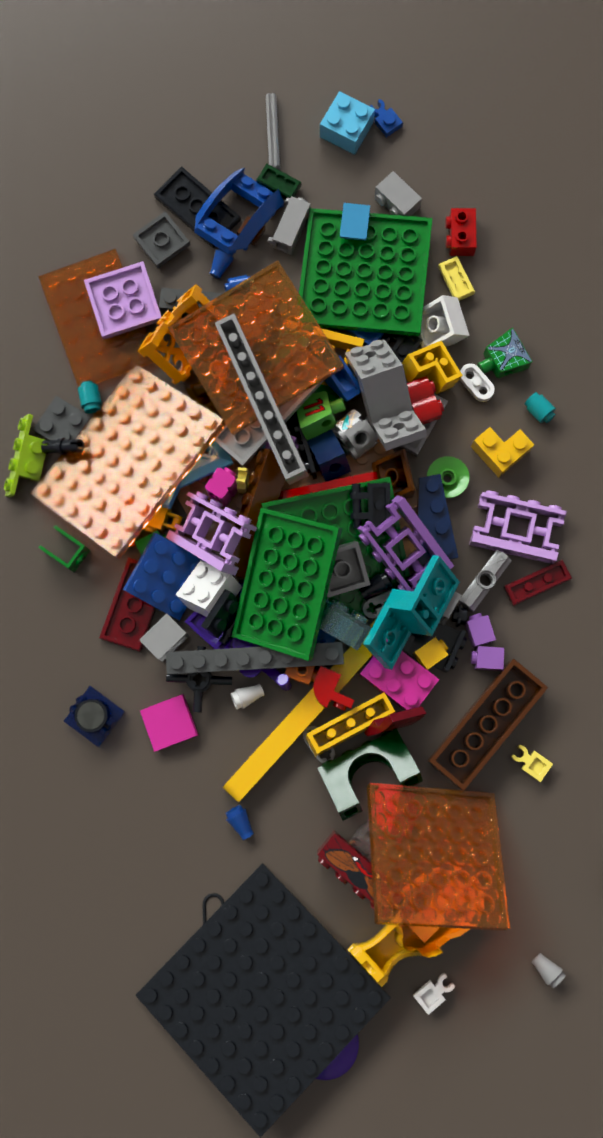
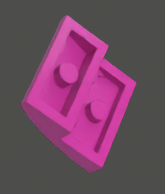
M184 694L140 710L154 752L198 736Z

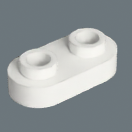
M471 363L464 365L460 370L463 375L460 378L461 383L476 400L480 402L490 400L494 394L492 382L477 365ZM466 374H471L473 378L468 379ZM484 389L486 394L482 395L479 390Z

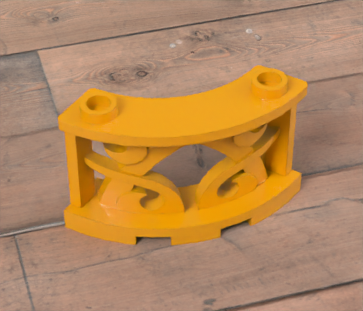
M197 284L177 300L178 305L173 307L174 310L172 312L167 310L157 322L159 326L155 328L154 332L148 333L138 350L143 357L147 355L172 379L174 385L180 381L184 382L190 377V371L200 356L216 339L221 337L216 326L213 329L208 328L209 323L213 321H203L202 318L209 314L217 321L226 317L202 293V289ZM197 301H198L207 311H204V312L201 313L200 308H199V306H198V304H197ZM187 313V318H190L192 316L193 318L187 321H183L182 314ZM174 323L181 326L194 324L195 333L192 345L174 347L176 336L174 329L171 327ZM165 334L170 335V342L164 341ZM158 351L165 353V356L163 357ZM171 355H173L172 362L174 365H176L178 360L181 362L178 370L169 362Z

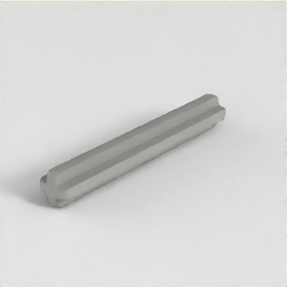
M275 93L266 94L269 165L279 170L277 98Z

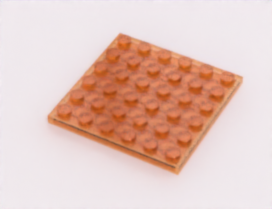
M278 260L168 327L232 435L253 424L258 418L216 328L215 322L235 314L278 408L344 368V364Z
M369 783L367 785L375 924L505 931L510 929L494 793Z

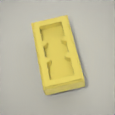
M458 256L438 265L452 297H457L460 301L474 295L475 290Z

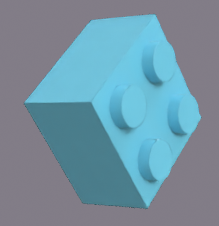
M339 91L320 123V137L355 155L374 123L375 109Z

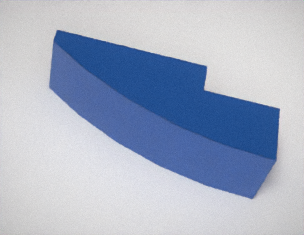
M326 340L309 350L313 356L331 370V374L326 378L325 383L339 397L343 398L345 402L361 393L359 382L342 357L335 355Z

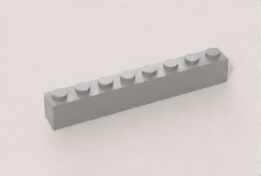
M232 314L215 322L216 328L287 483L291 485L308 477L309 474L238 319L235 314Z

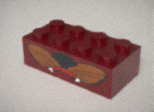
M335 830L317 850L318 861L327 869L332 867L336 871L335 876L345 885L347 882L353 885V892L362 900L365 897L368 898L371 907L378 914L382 915L384 912L389 916L406 895L400 886Z

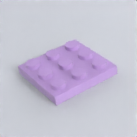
M143 261L84 280L103 340L157 323L162 317Z

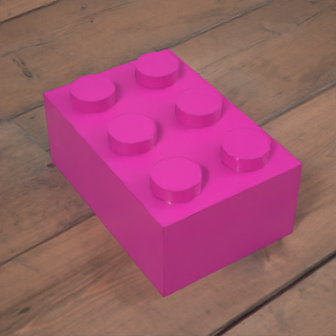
M403 651L392 670L385 669L373 656L359 675L381 693L385 692L386 696L404 711L419 707L440 680Z

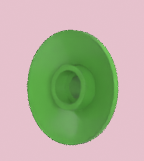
M445 456L436 459L430 465L427 476L441 475L446 498L459 496L469 484L468 468L461 460L455 457ZM449 476L451 481L445 482L443 477Z

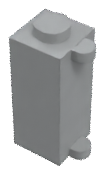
M293 196L286 198L285 204L287 207L274 236L269 237L267 240L269 244L273 245V248L290 255L293 254L309 218L311 208L307 200Z

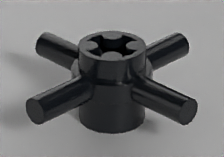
M197 646V650H206V647ZM200 672L198 674H201L206 680L202 681L198 686L194 681V676L197 673L167 674L166 682L187 683L188 687L194 691L193 712L202 713L203 692L208 690L212 684L232 685L233 677L212 676L211 672Z

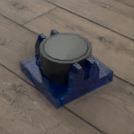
M89 686L83 695L77 697L76 704L71 705L69 708L70 713L64 722L97 747H100L126 711L95 688Z

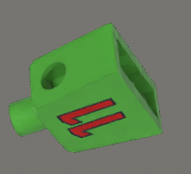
M322 391L313 393L296 412L300 428L307 441L335 427L337 423L335 414L346 410L343 398L331 401L328 393Z

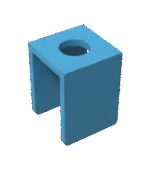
M343 203L340 238L366 240L370 205Z

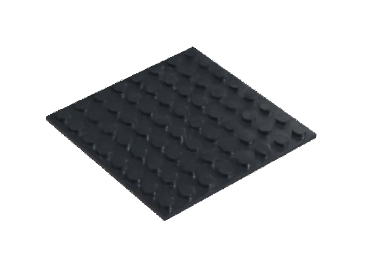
M263 863L135 995L260 1138L391 998Z

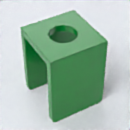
M55 525L53 527L55 530L80 547L67 564L41 545L38 548L72 572H75L90 550Z

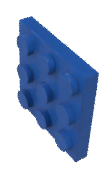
M153 533L123 590L180 621L187 606L176 596V593L200 560H203L163 536Z

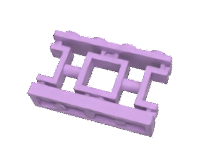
M199 491L196 494L188 492L187 496L191 499L190 501L187 500L185 504L191 507L184 525L176 523L174 526L176 531L169 530L166 538L218 570L235 576L239 568L234 564L235 562L238 563L240 559L234 556L233 553L241 537L250 539V530L256 531L257 527L250 524L251 519L241 514L237 517V511L226 506L223 509L222 503L214 499L208 501V495ZM199 503L212 509V513L204 510L203 507L199 506ZM227 518L239 524L241 528L232 527L233 524L226 521ZM214 520L220 524L210 542L205 539V536ZM186 533L191 535L192 538L197 540L198 542L196 543L195 541L184 536V534ZM215 550L220 552V555L224 556L226 560L211 551Z
M495 491L482 492L478 508L488 510L484 527H473L469 545L493 551L499 550L506 554L553 564L558 558L559 552L557 551L559 545L549 543L552 525L561 527L564 524V517L567 511L561 510L562 508L557 505H549V507L540 505L541 503L535 500L521 501L517 496H499V493ZM495 504L507 507L504 518L493 516ZM537 514L549 517L546 528L535 526ZM510 515L529 519L526 537L507 533ZM491 524L502 527L500 539L485 536L488 535ZM533 534L544 536L541 548L528 546L531 543Z

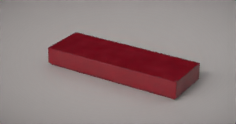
M560 560L504 586V589L512 606H515L571 580L572 577L563 560Z

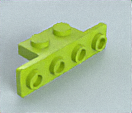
M32 414L25 415L18 424V430H20L19 438L15 439L13 445L15 455L14 458H11L8 470H11L9 478L4 483L6 497L15 495L19 477L36 482L40 481L46 455L42 452L41 445L47 444H42L45 439L29 435L33 418Z

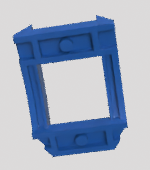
M245 167L233 172L209 196L195 217L194 233L227 254L236 253L238 249L246 251L261 228L275 215L279 208L284 206L279 189L273 193L268 188L244 174ZM230 190H233L259 207L239 235L234 234L208 217L215 206Z

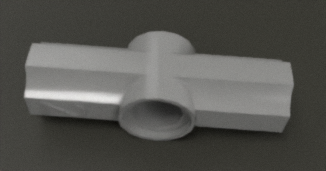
M496 550L458 602L463 607H466L467 610L474 612L512 560L509 556ZM480 577H488L490 580V585H482L480 582Z

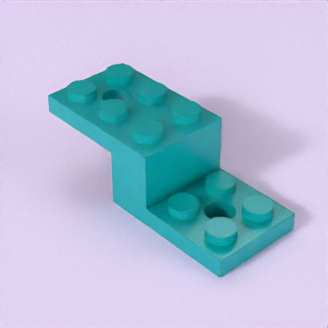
M432 555L414 591L392 589L363 643L385 669H393L411 633L427 636L433 635L460 583L440 556Z

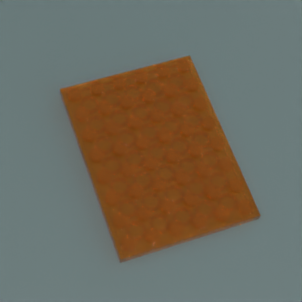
M135 364L101 405V409L97 410L76 439H82L84 442V448H82L84 451L82 453L72 452L61 455L32 490L31 494L117 559H120L227 423L215 413Z

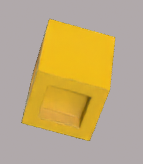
M435 637L416 650L413 655L420 665L428 670L449 654L446 651L449 649L442 639L438 641Z

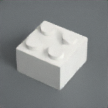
M200 560L176 593V596L187 608L207 617L225 589L236 596L242 586L231 574L222 572Z

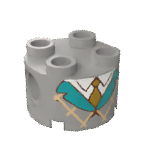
M352 409L339 419L335 427L330 430H333L336 438H339L341 441V447L345 454H350L356 460L378 444V437L367 420L360 419L359 417L362 415L355 409Z

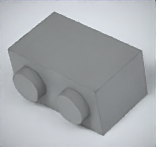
M394 171L375 188L376 201L379 205L385 206L391 215L412 216L421 207L422 198Z

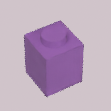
M479 613L469 617L465 627L472 648L496 640L488 615L482 617V614Z
M477 646L475 651L471 652V664H474L475 670L502 671L504 667V648Z

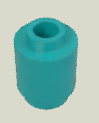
M93 381L82 382L81 386L77 388L81 408L84 409L86 414L101 411L102 401L98 384L93 383Z
M537 392L532 394L524 403L527 406V410L540 423L544 421L548 423L556 415L554 413L556 408L542 394L539 395Z

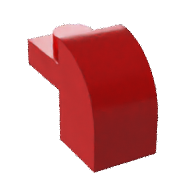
M320 666L313 685L317 701L325 708L328 707L330 701H333V706L340 710L351 709L354 700L334 691L341 674Z

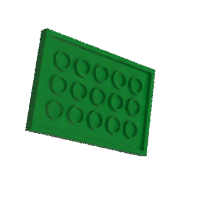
M260 508L257 529L253 539L232 637L300 659L312 661L343 528Z

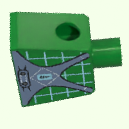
M511 328L485 348L483 353L485 360L477 365L484 374L492 370L497 378H502L529 369L533 361L515 330Z

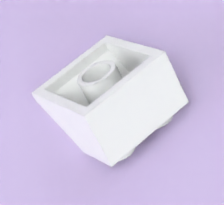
M442 295L423 307L421 333L418 336L423 340L422 348L442 341L445 347L451 346L469 336L457 297Z

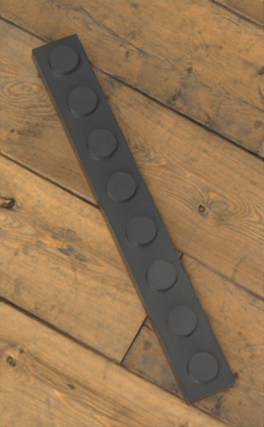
M343 642L316 643L312 661L300 659L266 647L166 652L167 674L344 664Z

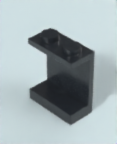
M438 624L432 636L411 633L402 651L415 658L413 653L436 637L438 641L442 639L449 649L446 651L449 655L433 667L447 673L449 669L454 670L459 658L455 656L458 649L462 650L467 641V638L464 637L466 631H458L445 624Z

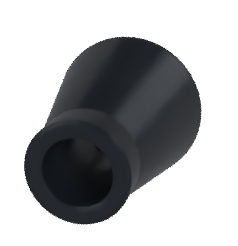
M378 572L370 580V585L360 588L359 591L364 599L367 600L389 592L393 584L385 572L381 574Z

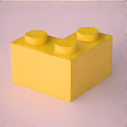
M442 341L408 354L402 362L408 382L427 376L429 381L432 380L434 382L436 394L452 388L463 376Z
M489 427L473 441L471 448L499 478L529 453L534 443L521 429L507 441L503 442L494 430Z

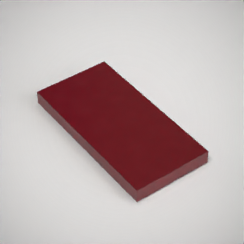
M128 557L99 638L141 652L143 644L140 642V639L148 632L156 608L123 590L138 563V560Z

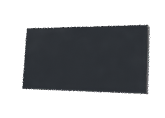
M181 166L154 193V197L194 231L195 217L212 192ZM221 200L208 216L230 231L241 220L240 216ZM202 238V239H203L206 243H208L212 248L215 247L213 244H211L210 242H208L207 240H205L204 238Z

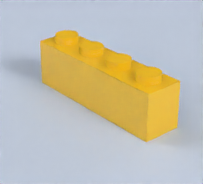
M384 692L307 733L305 738L315 757L365 731L373 720L387 717L389 714L395 713V710Z

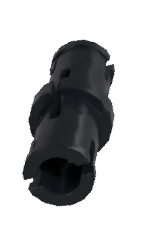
M59 438L58 440H44L42 444L47 445H41L42 452L45 454L59 453L60 455H66L67 453H82L84 451L82 449L84 448L82 439L67 440Z

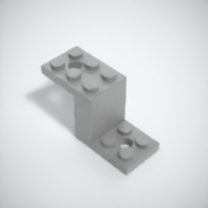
M385 339L375 340L369 345L354 347L349 352H346V360L358 378L368 422L385 450L387 451L428 437L426 428L412 409L403 364Z

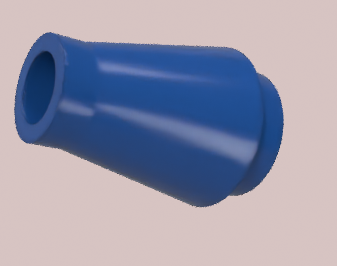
M219 248L215 250L209 274L217 279H221L223 273L234 260V253L227 254Z
M241 805L235 806L225 813L227 816L226 820L240 835L242 840L254 834L246 809H243Z

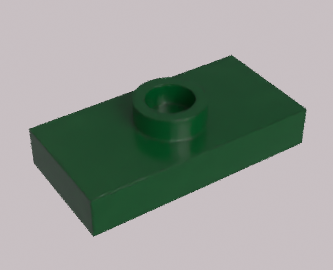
M267 163L256 179V182L272 192L279 189L281 196L285 199L291 198V196L295 197L302 186V182Z

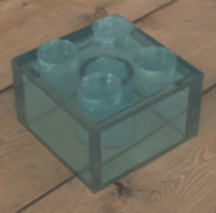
M327 599L320 629L358 651L372 628L367 623L368 619L356 610H353L352 613L349 612V608L337 599L333 602Z

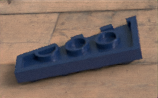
M437 474L419 478L418 517L450 560L457 559L458 552L441 475ZM421 544L423 548L426 550V553H424L417 560L420 562L421 565H424L431 559L432 556L429 554L424 545Z

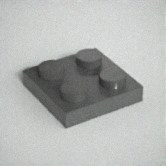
M166 211L133 234L135 241L157 268L190 246V241Z
M55 396L33 428V431L47 440H58L59 438L76 440L80 438L92 418L58 396Z

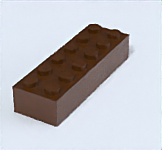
M515 659L510 660L429 757L427 762L460 790L464 791L548 687Z

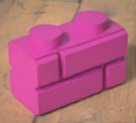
M227 467L225 469L217 468L212 475L213 479L210 478L205 485L209 498L222 503V507H227L232 500L231 497H234L238 491L236 473Z

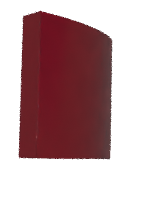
M420 706L389 714L387 717L373 720L364 733L366 736H372L410 726L423 718L426 712Z

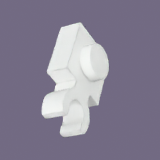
M446 973L439 975L435 985L429 980L413 994L414 998L428 1015L446 1000L442 994L444 992H451L455 988L453 982L448 986L443 985V980L448 977Z

